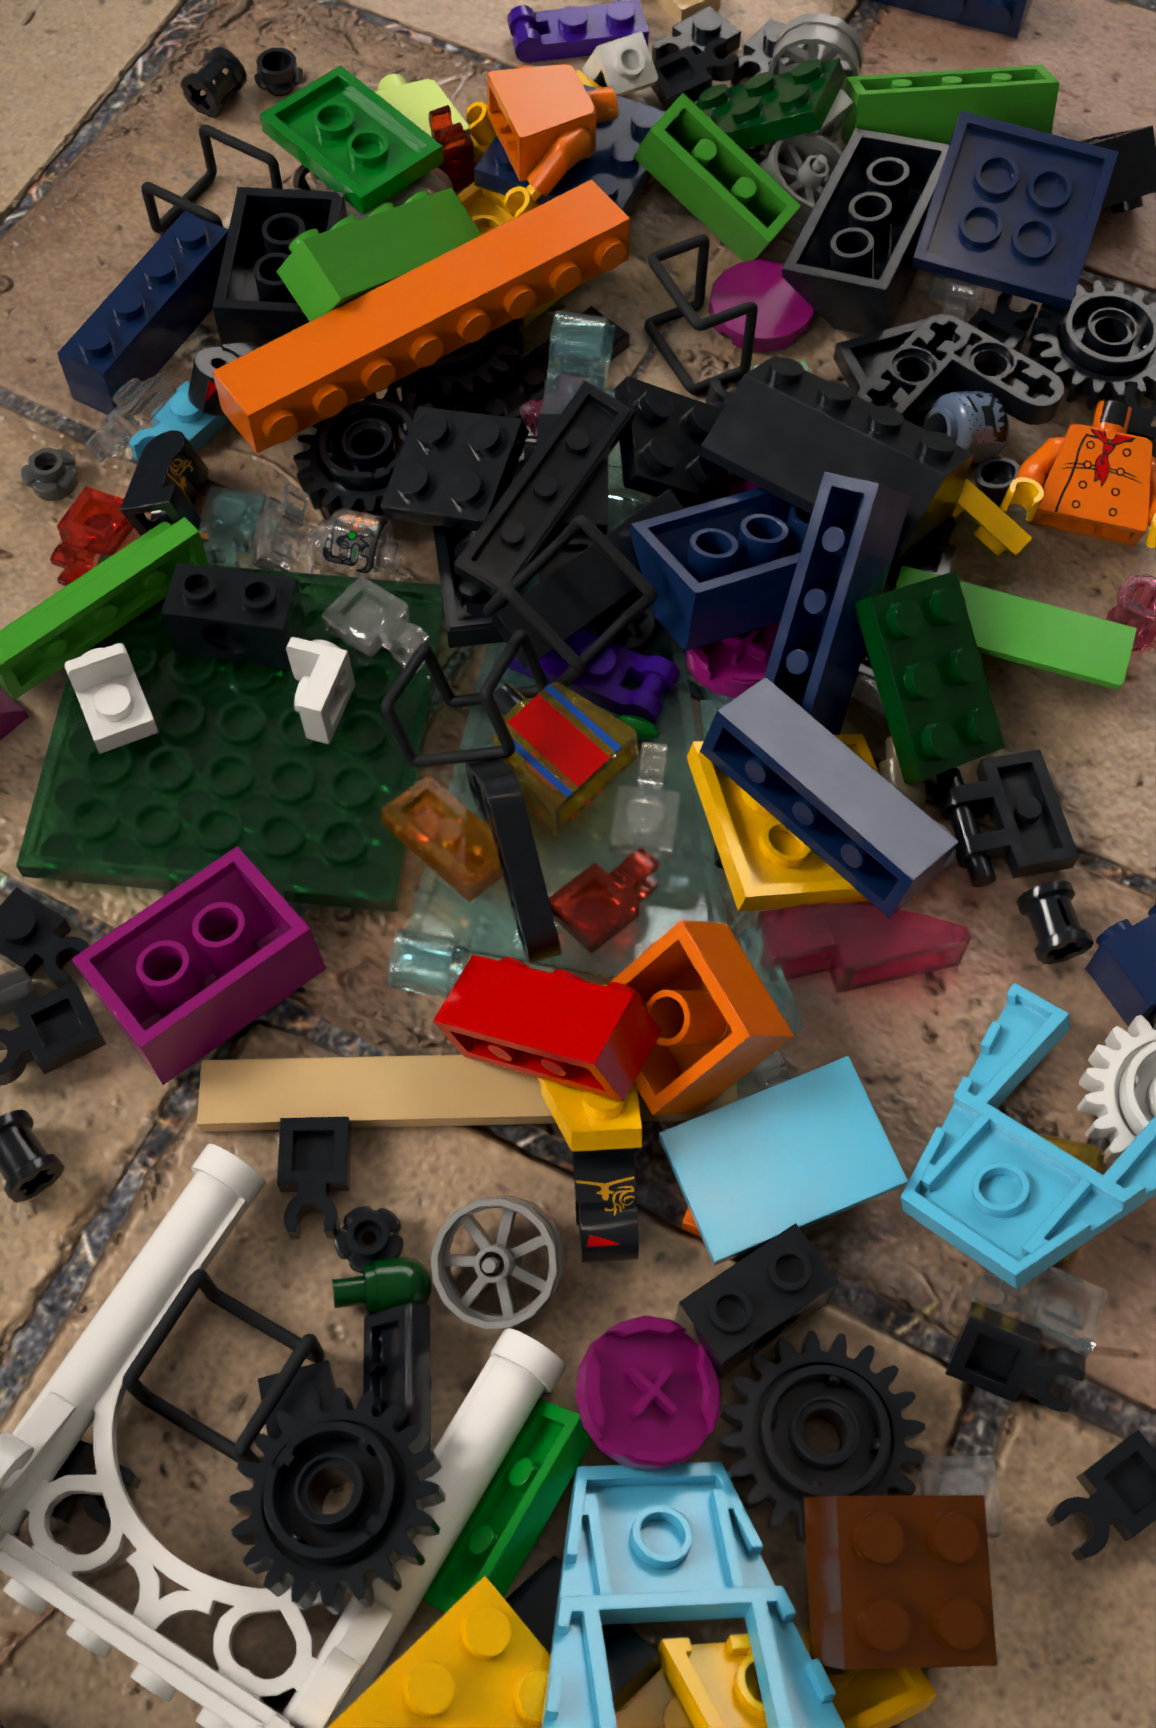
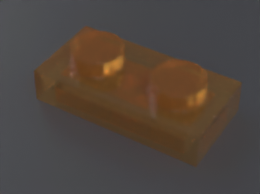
M430 775L424 777L382 808L381 824L469 903L503 877L493 834L490 829Z

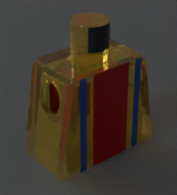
M559 682L549 683L531 701L511 684L503 685L493 694L516 747L511 757L500 759L515 772L524 800L554 837L638 758L637 732L631 726ZM496 733L492 738L493 747L502 746Z

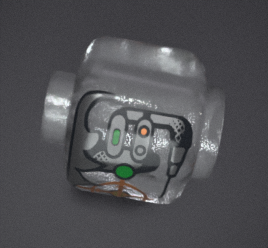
M339 509L329 520L323 519L320 521L313 542L314 564L320 565L323 576L330 582L365 590H376L384 582L387 574H397L401 564L403 544L402 541L394 540L392 524L388 519L359 511Z

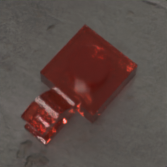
M449 105L429 111L428 119L431 137L443 146L444 163L437 168L441 169L449 177L454 192L470 186L474 183V143L465 130H463L460 122L452 123Z
M87 486L77 497L56 526L62 543L53 551L50 562L53 565L64 568L57 578L59 584L67 586L93 568V560L96 554L109 558L118 551L134 528L120 511L123 498Z
M639 848L631 853L609 874L596 862L549 897L554 920L591 954L640 916L639 901L647 898L659 886V882L651 874L659 868L660 863L643 848Z

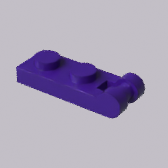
M616 0L605 4L580 7L568 6L563 9L534 12L529 6L520 5L513 8L507 17L510 34L514 37L513 46L516 57L524 63L589 56L598 45L641 31L647 47L649 43V30L640 0Z
M579 629L564 641L580 657L599 636ZM611 642L585 668L584 673L562 691L617 715H636L655 724L663 709L661 698L664 692L672 691L680 676V670L677 665L664 657H646ZM552 649L539 659L546 677L553 687L556 679L570 667L555 649ZM515 656L508 668L533 678L530 668L524 669ZM628 679L642 684L640 689L632 691L624 688V685Z

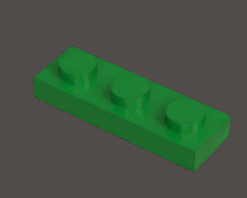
M538 1400L422 1599L423 1601L444 1614L484 1576L489 1579L502 1597L505 1598L509 1587L534 1543L541 1536L546 1522L573 1475L576 1473L577 1467L582 1464L583 1458L593 1442L583 1427L580 1414L545 1400Z

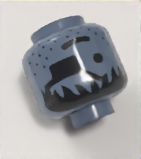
M984 391L951 392L940 396L932 405L931 410L924 419L923 429L941 432L950 436L956 445L974 453L971 465H979L983 461L997 457L1001 453L1009 433V420L1002 402L994 394Z

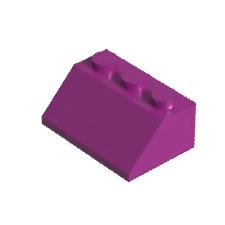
M238 846L71 959L125 1037L162 1085H165L326 969L310 927Z

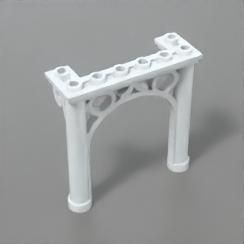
M207 1144L191 1167L192 1172L195 1174L17 1427L12 1434L8 1431L0 1434V1570L11 1577L3 1591L40 1616H42L49 1604L74 1619V1622L66 1634L104 1659L112 1647H116L138 1662L130 1677L165 1701L170 1702L176 1691L179 1690L202 1705L203 1708L195 1721L204 1728H327L376 1680L543 1392H552L565 1370L566 1364L559 1356L535 1339L515 1329H504L490 1352L489 1360L433 1451L441 1462L442 1468L435 1475L424 1481L438 1484L446 1494V1501L423 1509L441 1528L439 1535L424 1536L419 1534L413 1539V1543L423 1554L426 1560L425 1563L419 1566L411 1564L404 1559H400L396 1563L395 1567L402 1583V1588L399 1591L390 1588L381 1578L375 1579L372 1582L374 1591L373 1606L369 1608L363 1606L353 1595L315 1658L314 1639L301 1609L291 1601L292 1587L283 1595L277 1597L267 1588L239 1586L221 1581L185 1564L166 1549L143 1523L125 1489L117 1455V1426L120 1408L126 1392L122 1383L125 1372L189 1276L197 1269L206 1270L247 1208L250 1207L265 1185L263 1177L243 1160L219 1146ZM94 1421L93 1452L96 1475H65L52 1481ZM73 1494L104 1496L111 1519L110 1532L106 1541L98 1550L89 1554L76 1555L71 1553L67 1547L58 1544L53 1539L50 1531V1517L54 1508L62 1499ZM28 1515V1530L34 1544L33 1546L15 1535ZM126 1538L137 1549L126 1559L135 1569L140 1583L139 1601L133 1614L77 1577L80 1573H95L110 1566L123 1553ZM159 1571L190 1591H175L163 1597L164 1583ZM320 1591L312 1606L323 1603ZM216 1602L233 1607L220 1617L214 1632L213 1653L219 1670H216L159 1631L169 1620L184 1612L199 1611L212 1616ZM281 1611L296 1640V1656L293 1664L284 1674L274 1679H262L255 1676L251 1670L243 1668L236 1661L232 1651V1637L236 1627L245 1618L253 1614ZM292 1689H296L283 1713H280L262 1700V1697L280 1696Z

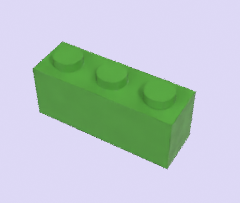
M684 93L678 97L649 130L633 156L638 163L743 262L755 260L801 207L794 198Z

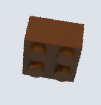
M984 1495L804 1497L812 1660L819 1658L824 1666L844 1670L997 1666Z

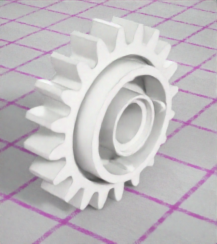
M1142 1015L1135 1017L1128 1027V1032L1118 1026L1112 1029L1104 1040L1106 1046L1098 1044L1088 1058L1089 1063L1094 1068H1087L1079 1079L1078 1084L1092 1093L1085 1095L1077 1106L1078 1111L1098 1117L1085 1132V1136L1087 1139L1107 1138L1110 1141V1145L1101 1156L1103 1163H1109L1118 1159L1156 1115V1022L1152 1028Z

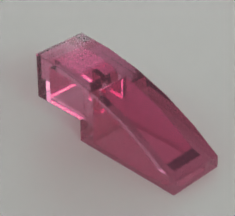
M841 903L798 905L761 911L758 914L753 940L767 984L829 971L836 993H841L959 966L971 941V937L967 927L930 915L898 910L893 916L888 918L876 906Z

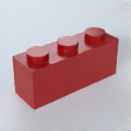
M473 954L433 1019V1022L464 1057L622 1102L627 1097L662 1032L645 1009L643 997L634 989L622 983L609 982L607 986L586 982L577 975L563 969H555L553 973L532 969L525 963L512 957H503L501 961Z

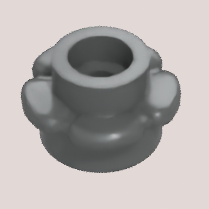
M40 449L30 455L28 458L29 464L22 467L21 478L24 484L32 487L35 495L43 500L56 501L70 495L76 487L78 471L74 467L76 463L75 458L63 449Z

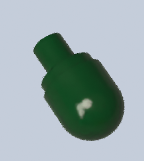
M410 1257L373 1260V1264L363 1265V1276L332 1279L334 1308L366 1305L367 1315L409 1302L425 1305L432 1291V1279L429 1271L421 1262Z

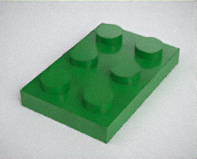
M341 65L259 114L262 131L335 192H344L345 200L363 215L444 163L443 146Z

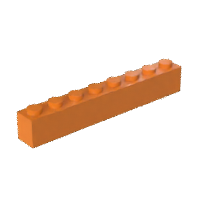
M591 179L212 371L221 409L256 454L276 444L283 443L293 435L319 421L337 415L343 408L375 392L383 391L403 377L434 364L439 358L468 343L480 340L485 334L514 319L522 318L531 310L560 295L570 293L577 286L604 272L617 268L621 263L628 260L630 218Z

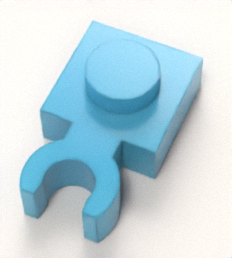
M186 380L149 413L153 428H146L137 432L131 438L129 445L133 457L139 461L145 446L153 438L161 433L177 430L184 434L196 452H198L230 420L226 415H210L195 408L188 398L190 382Z

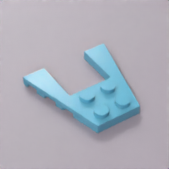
M1014 983L1007 992V1003L998 1021H992L980 1044L981 1053L968 1078L963 1076L953 1095L954 1105L941 1128L937 1126L900 1199L903 1212L1017 1290L1156 1196V1115L1105 1174L1102 1175L999 1111L997 1108L1070 1030L1069 1013Z
M722 1462L677 1463L653 1471L630 1468L623 1465L577 1467L572 1484L541 1728H617L602 1625L744 1617L768 1728H845L832 1702L836 1692L819 1658L811 1659L793 1623L796 1611L784 1587L775 1586L760 1555L763 1548L761 1540Z

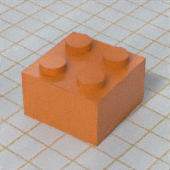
M680 920L610 981L622 983L638 992L645 1001V1009L662 1031L634 1082L652 1116L700 1112L794 1036L726 923Z

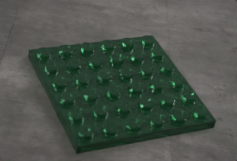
M100 555L97 565L111 556ZM209 565V567L297 578L306 618L301 639L308 641L325 640L335 644L340 649L348 651L355 687L330 744L306 738L300 714L294 708L295 693L300 681L294 678L292 670L175 654L161 614L165 598L88 650L106 648L117 643L125 645L159 733L99 754L67 674L16 863L22 877L172 891L238 846L287 902L398 912L421 768L413 767L405 760L383 716L381 703L420 645H429L437 660L439 659L445 622L440 585ZM423 661L394 705V710L417 755H423L435 684L425 661Z

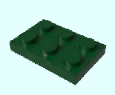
M840 58L821 63L820 59H811L797 65L792 71L774 76L772 72H763L753 76L745 84L730 88L725 84L710 87L700 94L696 106L741 149L821 130L846 76Z
M957 571L853 602L904 783L925 780L1005 748Z

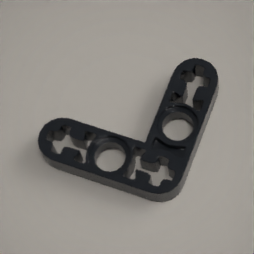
M937 314L926 319L861 386L857 396L877 406H883L889 394L892 396L890 408L899 411L904 419L908 421L940 385L948 379L967 391H984L994 394L1002 402L1008 415L1026 424L1040 425L1049 422L1055 417L1064 394V384L1053 371L962 319L950 314ZM933 343H934V344H940V343H942V344L936 349V353H935V356H934V355L931 353V349H932ZM989 362L997 365L1003 373L996 376H987L979 372L975 365ZM912 368L919 370L926 378L919 382H909L900 377L898 371ZM1012 379H1015L1013 386H1010ZM1035 394H1039L1036 399L1032 398Z
M501 759L466 762V774L477 813L493 834L517 932L526 960L530 964L561 955L558 932L526 805L516 774Z

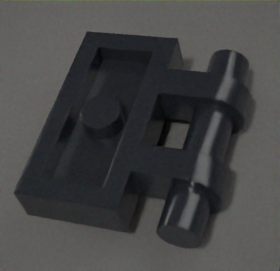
M1040 749L981 759L976 771L979 782L964 784L960 769L956 767L936 775L941 794L937 797V802L942 817L951 821L956 839L959 841L955 847L956 859L961 868L967 869L973 887L987 886L996 880L991 860L1006 857L1013 879L1074 867L1079 854ZM989 808L996 830L981 833L974 812Z

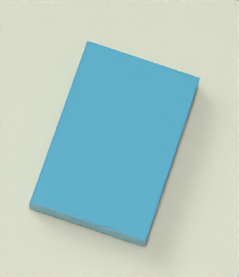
M849 1056L659 1133V1140L713 1266L761 1247L795 1223L800 1229H804L900 1189L908 1182Z

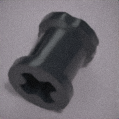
M222 47L213 48L206 57L207 62L198 72L187 74L181 81L183 95L188 103L197 112L208 117L215 116L222 107L221 101L231 91L240 90L247 82V74L241 62L230 51ZM225 68L228 69V73L226 75L222 72V70ZM201 90L205 92L203 96L200 95Z
M1052 881L1035 886L1024 892L1016 902L1020 913L1028 916L1038 941L1034 952L1037 960L1042 961L1043 964L1067 961L1085 953L1094 944L1091 934L1080 926L1071 902L1075 892L1071 882Z
M22 1109L0 1116V1174L6 1181L4 1186L5 1193L15 1203L26 1201L40 1194L61 1176L65 1168L55 1154H48L32 1131L34 1125L32 1117L27 1111Z

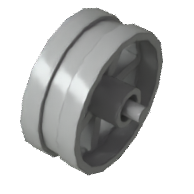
M824 13L804 14L789 21L779 32L768 72H772L775 76L792 71L797 65L807 60L820 59L821 63L834 60L833 58L840 53L847 60H840L845 76H860L863 62L862 42L854 28L838 17ZM807 44V50L805 51L797 45ZM784 55L796 63L784 66L781 56ZM844 80V82H843V84H842V87H841V89H842L844 92H845V80Z
M810 132L778 140L760 165L768 175L801 205L784 226L797 233H801L815 206L814 201L817 203L843 153L833 142L817 133ZM784 160L787 166L779 163L778 161Z
M512 1195L485 1197L455 1211L438 1231L431 1253L432 1281L443 1304L462 1321L483 1329L511 1328L540 1312L557 1293L566 1267L564 1242L553 1219L535 1203ZM504 1208L496 1243L491 1240L473 1214L485 1209ZM517 1212L529 1219L541 1233V1235L519 1246L510 1241ZM461 1225L465 1227L481 1250L478 1254H450L454 1236ZM547 1245L549 1255L548 1277L545 1278L522 1266V1256ZM451 1267L475 1268L478 1278L464 1296L460 1293L451 1274ZM510 1275L541 1291L539 1296L529 1306L520 1311H516ZM496 1282L502 1314L490 1313L473 1305L489 1283Z

